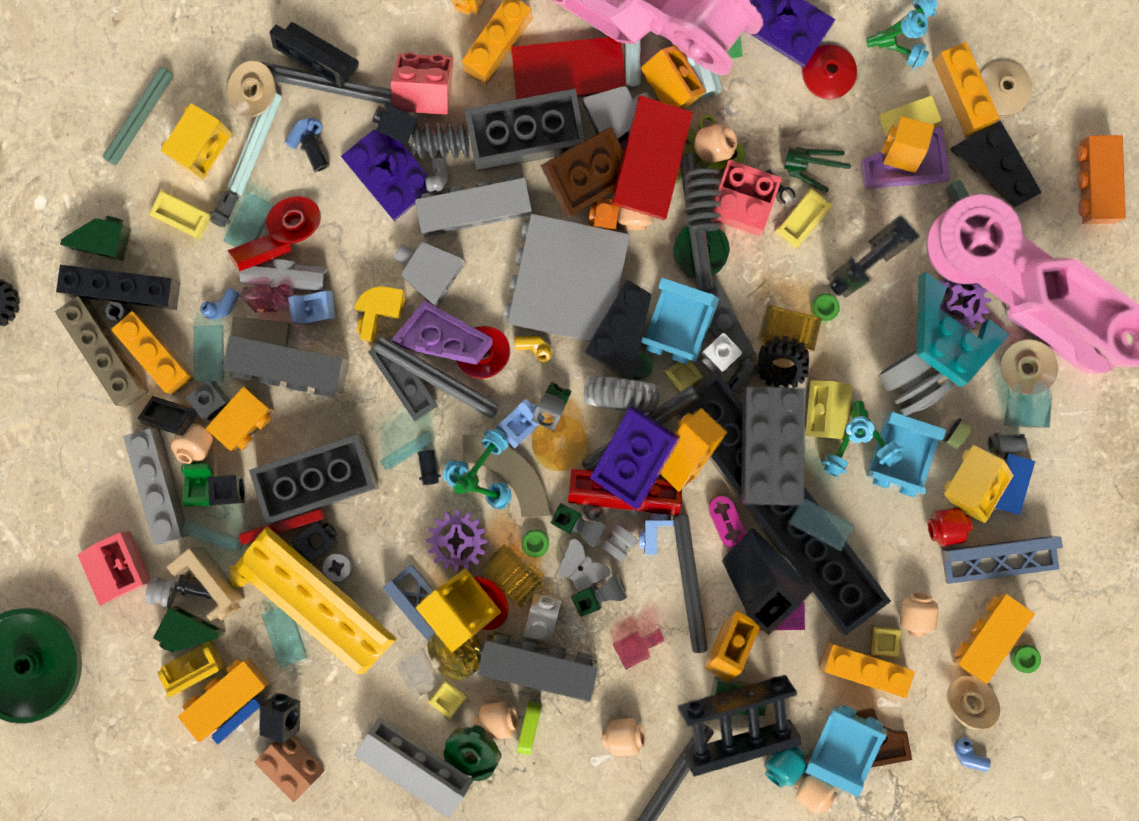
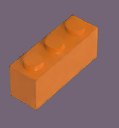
M1123 135L1088 136L1080 142L1076 151L1081 171L1077 178L1078 188L1081 189L1078 212L1082 216V224H1115L1126 219Z

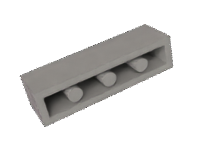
M518 175L503 178V182L492 184L491 181L479 182L475 184L476 188L465 190L463 186L449 189L446 194L437 195V192L422 194L421 199L415 200L421 233L424 237L531 216L532 210L525 178L519 179Z
M148 428L123 436L153 544H165L190 536L160 429Z
M380 717L354 754L355 757L448 819L463 800L473 782V779Z

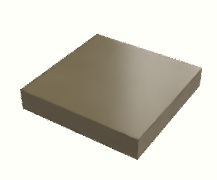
M233 316L231 336L287 347L290 323Z

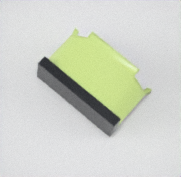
M958 418L943 441L958 450L971 433L970 428L973 427Z

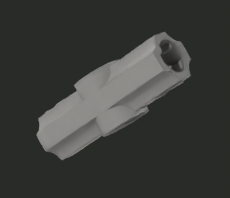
M274 259L272 262L266 261L239 271L240 283L270 286L271 289L281 291L300 289L322 292L325 291L328 278L326 267L299 265L297 262Z

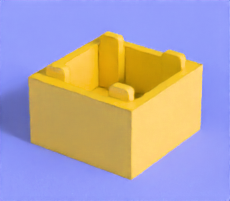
M190 103L188 108L184 107L183 111L185 113L167 141H162L160 144L163 146L160 151L182 168L204 180L233 134L220 120Z
M973 445L970 451L965 450L962 459L964 461L953 480L946 482L944 486L946 492L944 495L955 508H960L969 516L986 523L1014 475L1003 459Z
M466 568L434 590L416 607L451 652H454L501 613Z

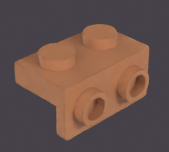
M293 736L283 744L274 741L254 762L293 803L325 771Z

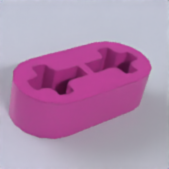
M724 496L715 497L709 503V515L722 543L728 547H735L746 535L745 529L733 502ZM721 501L722 504H728L729 508L725 510L728 519L725 521L720 513H714V509L717 508L716 502ZM729 522L733 530H739L740 532L736 536V542L725 538V535L728 534L726 524Z

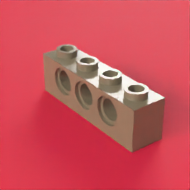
M77 296L54 311L115 406L127 407L149 392L90 300Z

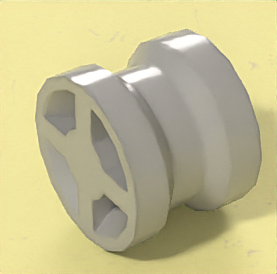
M345 553L331 554L323 562V574L330 581L334 582L347 579L354 569L351 557Z
M152 576L146 589L145 603L150 605L159 603L164 608L171 607L176 595L177 582L174 580L165 582L161 581L160 577Z

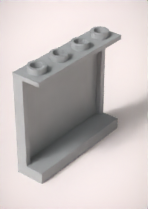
M531 214L530 221H524L521 237L526 238L524 248L519 247L517 252L516 264H519L520 268L518 275L513 274L510 291H513L514 295L512 302H507L504 318L508 319V325L511 327L514 325L590 342L618 294L630 234Z

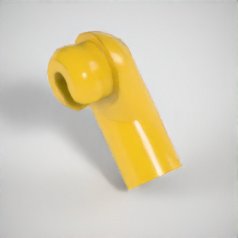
M541 336L514 337L515 350H530L537 357V360L542 363L548 362L553 355L552 348Z

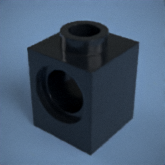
M386 102L383 107H377L372 118V122L376 123L374 126L375 130L406 145L418 121L417 117Z
M244 475L208 477L209 506L246 503Z
M317 521L290 541L297 552L309 563H313L339 543L335 538L338 534L329 522L325 524L323 521ZM315 532L321 534L324 540L320 548H315L311 544V536Z
M276 693L260 705V736L283 744L300 731L299 700L290 698L286 694Z

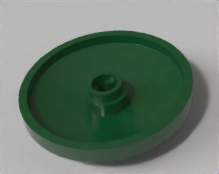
M20 608L0 614V719L17 724L32 723L46 719L60 711L69 702L78 687L82 671V656L78 641L69 626L59 617L48 611L37 608Z

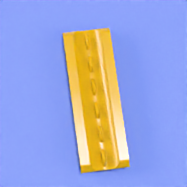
M268 526L235 564L237 571L357 674H364L397 639Z

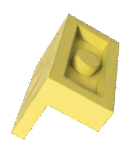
M810 381L805 436L844 439L846 426L850 422L852 385L836 381Z

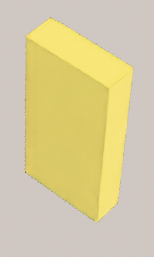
M932 95L881 113L878 116L885 136H888L891 125H897L901 116L933 125L939 124L942 121Z
M811 188L775 232L797 249L833 205Z
M160 190L148 214L201 240L211 217L209 213Z

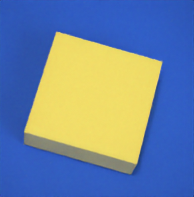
M690 359L687 364L676 362L664 371L679 393L703 378Z
M872 626L869 654L900 658L902 629Z
M445 679L428 703L450 720L468 696Z

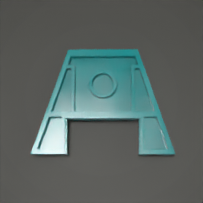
M924 272L918 276L917 356L956 385L962 387L970 382L1010 334L988 319L982 323L977 337L940 309L947 287L927 272Z

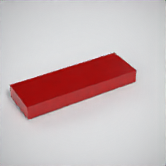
M320 508L240 533L239 539L241 545L254 542L267 526L276 534H280L328 518L325 509Z

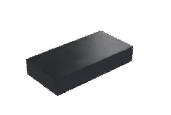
M152 396L137 419L142 424L183 436L198 413L194 408Z

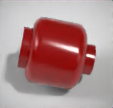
M960 508L938 510L927 521L928 533L931 540L936 541L940 546L961 544L966 542L968 532H972V521L970 516L964 515Z

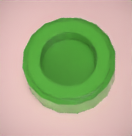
M821 294L811 304V313L820 322L833 320L840 311L839 301L831 294Z
M531 530L522 538V549L529 557H541L549 548V539L544 532Z
M1021 644L1012 650L1010 661L1016 670L1022 673H1032L1039 668L1041 656L1036 648L1027 644Z

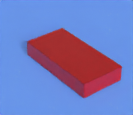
M268 234L227 251L237 269L243 271L289 253L291 247L290 244L276 241Z

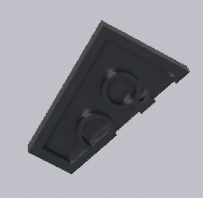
M1001 120L950 148L956 156L959 155L975 173L978 172L990 183V186L1014 208L1042 193Z
M626 280L583 353L625 379L633 380L652 294L630 280Z

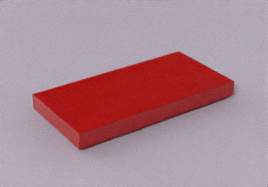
M611 37L511 47L516 100L576 89L577 97H587L626 86L622 43L617 42Z
M641 95L638 97L611 205L660 220L667 219L693 112Z

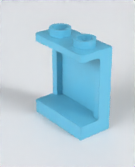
M662 278L658 287L662 291L646 336L642 337L641 342L647 344L645 349L659 355L662 354L663 350L673 353L671 359L687 364L689 359L697 362L720 298Z
M895 412L886 413L880 435L887 444L895 441L899 447L902 446L903 451L901 455L903 457L892 466H888L887 463L881 465L879 463L880 459L876 454L882 447L877 442L866 477L873 479L872 484L889 489V485L899 487V493L915 498L916 494H925L926 488H924L936 447L938 441L943 440L946 429Z
M842 704L840 707L834 705L805 772L859 798L879 748L886 738L887 729L883 728L884 724L872 717H867L866 720L857 716V711L851 707Z

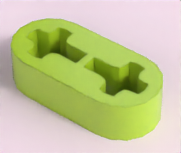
M528 701L516 753L529 756L531 754L542 703Z

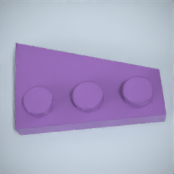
M942 126L933 130L928 151L916 173L884 165L883 162L886 154L881 152L864 158L861 162L864 189L944 183L950 179Z
M423 300L391 339L392 342L407 350L476 365L493 345L491 337Z

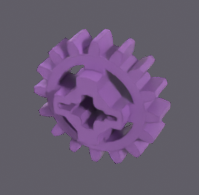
M944 277V282L938 280L947 287L944 304L941 303L940 306L942 311L946 314L956 315L958 319L956 321L964 327L966 326L969 331L975 329V323L981 324L985 321L981 314H988L990 312L988 308L984 307L986 303L991 302V298L984 297V293L988 290L985 288L981 289L978 283L958 284ZM961 285L967 286L972 291L963 289ZM968 297V300L964 301L963 304L950 307L957 299ZM976 300V309L973 311L972 307Z
M460 510L455 511L454 517H451L449 512L444 513V521L439 518L435 519L438 525L437 528L429 527L428 529L433 534V537L426 539L427 543L433 544V548L428 550V554L436 553L437 557L433 562L437 563L442 560L444 562L443 569L445 570L450 565H453L454 572H458L460 565H463L468 570L470 569L469 561L478 564L479 559L476 555H484L486 552L480 548L481 544L488 543L487 539L481 538V534L486 532V529H478L477 525L480 520L470 521L471 513L469 512L464 517H461ZM452 523L451 531L447 535H440L441 530L447 524ZM463 523L473 530L475 536H469L463 530ZM457 528L459 538L464 539V543L459 545L458 550L455 548L454 543H450V538L455 537ZM439 546H445L451 552V558L445 556ZM474 546L473 552L467 558L462 559L463 551L467 547Z

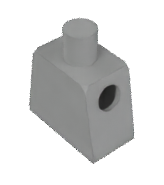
M623 86L583 98V108L596 134L612 127L619 143L626 139L629 135L637 99L640 95L632 98L628 88ZM647 92L640 94L641 96L650 98Z
M424 242L419 245L415 252L402 244L394 256V259L406 266L401 276L436 307L439 306L465 265L462 258Z

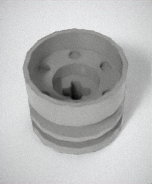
M917 349L878 374L887 391L899 387L902 389V392L894 399L896 404L907 399L910 401L900 409L904 416L930 407L942 399L946 392L955 385L950 379L938 383L937 381L944 375L939 371L931 373L929 368L932 366L917 356Z

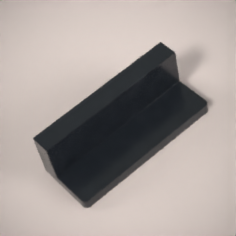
M291 22L286 29L275 24L269 32L274 49L340 88L343 87L359 67L357 59L294 22Z

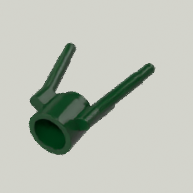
M789 147L784 169L790 170V177L798 178L817 189L828 192V187L800 173V171H806L808 163L850 169L851 164L810 157V155L843 156L845 154L843 150L805 149L800 147L794 149Z

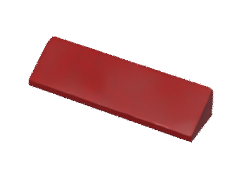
M571 469L568 503L668 515H678L682 507V490L678 492L665 479H656L641 507L636 510L590 479L594 471Z

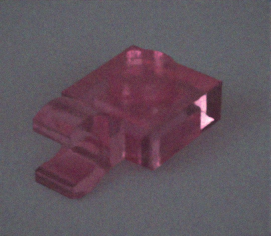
M288 284L279 285L272 291L267 286L259 285L244 287L240 297L255 313L277 312L279 307L285 308L289 306L290 303L286 300L285 296L294 295V291Z
M657 629L641 638L637 630L614 642L613 646L624 668L627 670L650 658L651 655L648 649L664 642V637L660 630Z

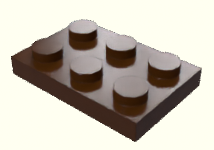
M612 127L602 130L540 165L565 217L572 216L615 190L624 152Z

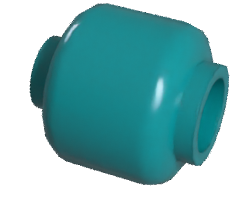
M798 747L770 754L764 762L765 776L780 788L784 786L792 787L807 769V765L803 760L804 753Z

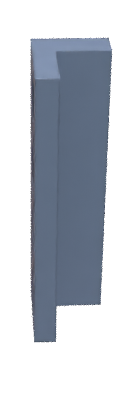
M1045 536L942 550L946 583L951 584L1059 570L1057 549L1063 548L1061 536ZM1049 550L1050 564L1039 565L1032 558L1037 551ZM1019 554L1025 560L1019 568L1012 569L1004 563L1009 555ZM991 557L997 562L991 572L985 573L977 567L982 558ZM964 561L969 565L963 576L953 577L951 562ZM1029 562H1030L1032 565H1034V566H1032V567H1026ZM1001 566H1003L1005 569H1007V570L998 571ZM976 570L978 574H971V572Z
M412 564L383 587L385 592L456 675L483 651L482 646L474 637H471L468 641L475 650L465 659H462L456 650L451 652L416 609L420 604V597H428L434 590ZM409 573L418 581L417 593L405 592L399 585V582ZM421 586L427 593H421ZM410 596H416V603Z

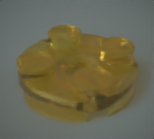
M561 416L555 431L541 425L536 427L532 436V449L538 462L547 469L566 471L576 467L583 460L587 451V436L579 422L571 417ZM547 418L543 420V422L552 423L554 422V418ZM566 437L565 444L567 448L565 450L560 448L558 451H555L553 449L555 446L554 442H552L553 438Z
M435 632L429 637L427 645L428 654L431 660L436 659L440 665L437 669L445 677L461 681L479 670L481 655L478 647L480 641L476 635L467 640L454 652L447 648Z

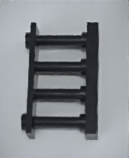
M900 214L868 241L872 245L870 247L871 251L856 262L851 257L827 277L830 281V288L838 296L843 295L847 298L872 280L866 272L880 259H884L886 262L914 243L920 237V234Z
M786 674L677 705L686 726H692L695 747L683 751L685 761L694 777L802 745L800 734L791 720L786 718L785 699L797 696V691ZM773 703L775 724L760 728L758 707ZM747 711L749 731L733 736L731 715ZM719 718L722 739L706 743L703 723Z

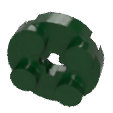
M686 226L676 238L673 255L679 269L686 276L696 278L689 226ZM720 229L706 231L712 276L719 273L724 267L730 252L729 241Z
M478 725L472 728L463 727L453 731L447 739L445 750L443 751L444 760L462 773L471 776L473 781H483L491 777L502 758V754L495 741L486 734L483 727ZM467 751L473 752L476 755V757L474 755H468Z

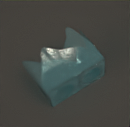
M1020 381L1014 387L1012 395L1008 388L1004 425L1027 428L1050 427L1051 389L1045 383L1038 382L1029 395L1021 394Z

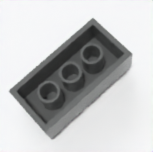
M576 89L465 109L477 171L556 157L560 155V152H565L585 141Z
M229 335L222 369L229 370L230 377L252 381L253 376H258L259 383L280 386V381L287 382L286 388L307 392L308 387L315 388L314 394L335 398V393L343 394L350 361Z
M746 387L743 389L741 504L804 505L805 388Z
M358 434L249 470L266 524H272L379 489L363 436Z
M495 632L493 636L488 635L477 675L591 702L599 669L598 661L593 659V655L584 652H577L576 656L567 654L565 648L550 645L549 649L538 647L539 642L522 638L521 642L510 640L511 635L501 632Z

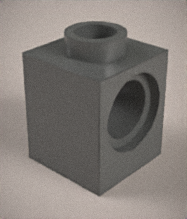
M207 380L186 396L203 420L208 421L213 420L230 402V399L217 382Z

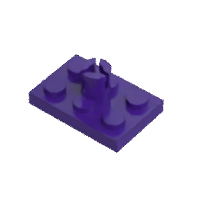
M749 0L751 5L755 6L757 12L761 14L764 24L757 34L750 35L805 68L836 20L805 0Z
M375 129L341 155V158L394 222L416 205L415 200L421 199L422 194L429 193L425 180L429 177L404 145L400 141Z
M631 407L628 409L590 479L637 510L647 497L679 442L680 437L635 407Z

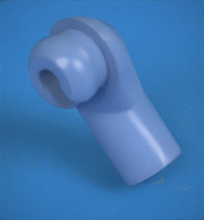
M316 118L298 120L284 143L296 150L302 138L318 135L322 131L323 125L321 121Z
M228 287L222 300L211 303L209 301L204 302L200 307L201 314L211 320L228 316L240 293Z
M962 737L957 739L954 744V751L960 763L965 767L988 772L991 764L990 758L976 755L972 748L973 742L969 738Z

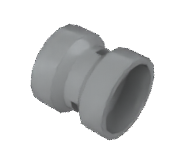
M616 524L612 529L613 536L605 539L600 546L620 562H623L627 557V548L634 547L639 540L619 524Z

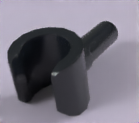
M770 169L765 171L767 173L773 174ZM781 183L776 194V200L780 204H787L782 198V193L784 191L788 192L789 196L793 199L795 198V191L790 187H784Z

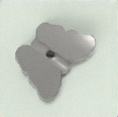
M577 539L569 541L568 549L564 554L565 558L561 560L558 571L562 577H569L574 581L576 590L582 591L591 587L593 583H598L601 579L610 576L611 571L609 567L599 562H592L589 556H585L584 548ZM579 566H583L582 571L578 570Z

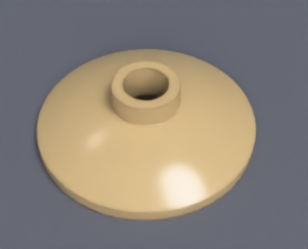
M247 61L239 65L231 74L227 85V97L231 107L235 112L246 117H255L264 113L273 102L276 92V82L272 71L265 64L257 61Z
M998 61L982 71L981 76L999 116L1013 115L1027 105L1032 94V83L1028 73L1020 65L1010 61ZM1003 82H1009L1011 90H1006L1003 87Z
M1021 340L1012 344L1005 351L1001 359L1000 370L1005 383L1012 390L1024 395H1036L1052 386L1058 374V362L1053 351L1044 343L1036 340ZM1023 365L1030 366V374H1026L1023 372Z
M973 676L958 677L949 685L947 690L948 706L955 718L963 725L974 730H986L998 721L1000 705L996 694L990 686L980 682Z

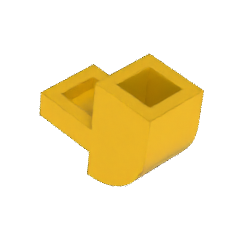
M379 286L365 291L358 298L354 310L364 313V318L360 317L357 324V334H360V340L368 343L375 342L379 317L402 320L407 294L404 290Z

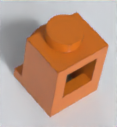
M601 198L597 203H592L588 226L616 231L619 207L611 205L612 199Z

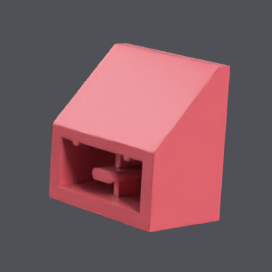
M413 52L398 54L391 79L392 106L405 112L448 115L451 101L453 57H446L442 54L426 56Z
M728 160L721 179L722 182L717 189L721 191V195L714 198V201L721 202V207L714 208L713 212L720 213L721 218L714 219V221L760 236L765 229L782 178Z
M130 531L117 533L77 554L99 606L148 585L151 579Z

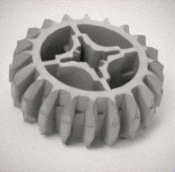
M602 376L587 378L583 393L584 402L587 405L626 412L629 408L635 407L646 414H650L657 409L660 398L659 388L656 385L630 379Z

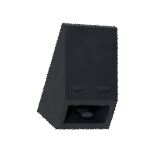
M754 528L722 559L748 616L768 636L815 590Z

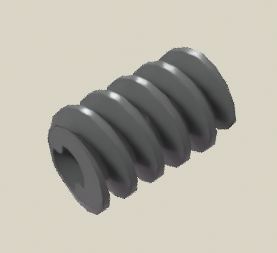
M459 122L456 131L453 130L451 123L447 124L445 131L442 130L440 123H436L434 131H431L429 123H425L423 131H420L416 123L412 132L413 157L417 151L419 157L424 159L427 151H429L431 158L435 159L438 151H440L442 158H447L451 150L453 157L458 158L462 150L464 157L469 158V130L464 129L462 122Z
M694 169L686 173V180L689 181L686 184V191L689 194L685 196V200L690 205L685 207V213L690 216L685 218V224L690 226V230L705 232L721 229V225L713 223L714 219L721 218L720 213L713 212L714 208L721 207V202L713 200L714 197L721 195V191L713 189V186L720 185L722 182L720 179L714 178V175L720 173L718 170Z

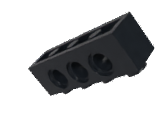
M60 265L56 293L74 298L80 296L90 300L177 310L181 283L166 277Z

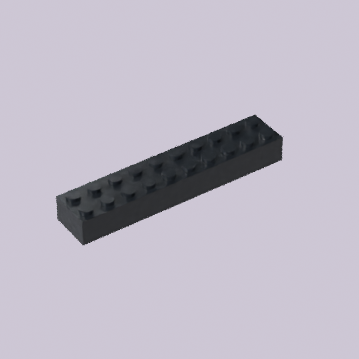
M718 372L696 388L700 396L699 400L676 416L681 420L688 413L694 415L702 408L727 432L709 460L741 501L742 403ZM805 486L804 505L743 504L782 557L815 588L811 593L812 597L841 634L848 635L891 602Z

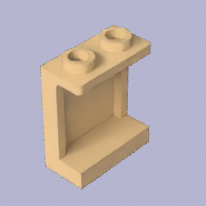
M204 546L188 549L166 567L173 576L192 571L218 603V607L206 616L209 621L217 618L222 621L226 617L232 616L241 608L239 603L245 598L236 587H232L231 580Z

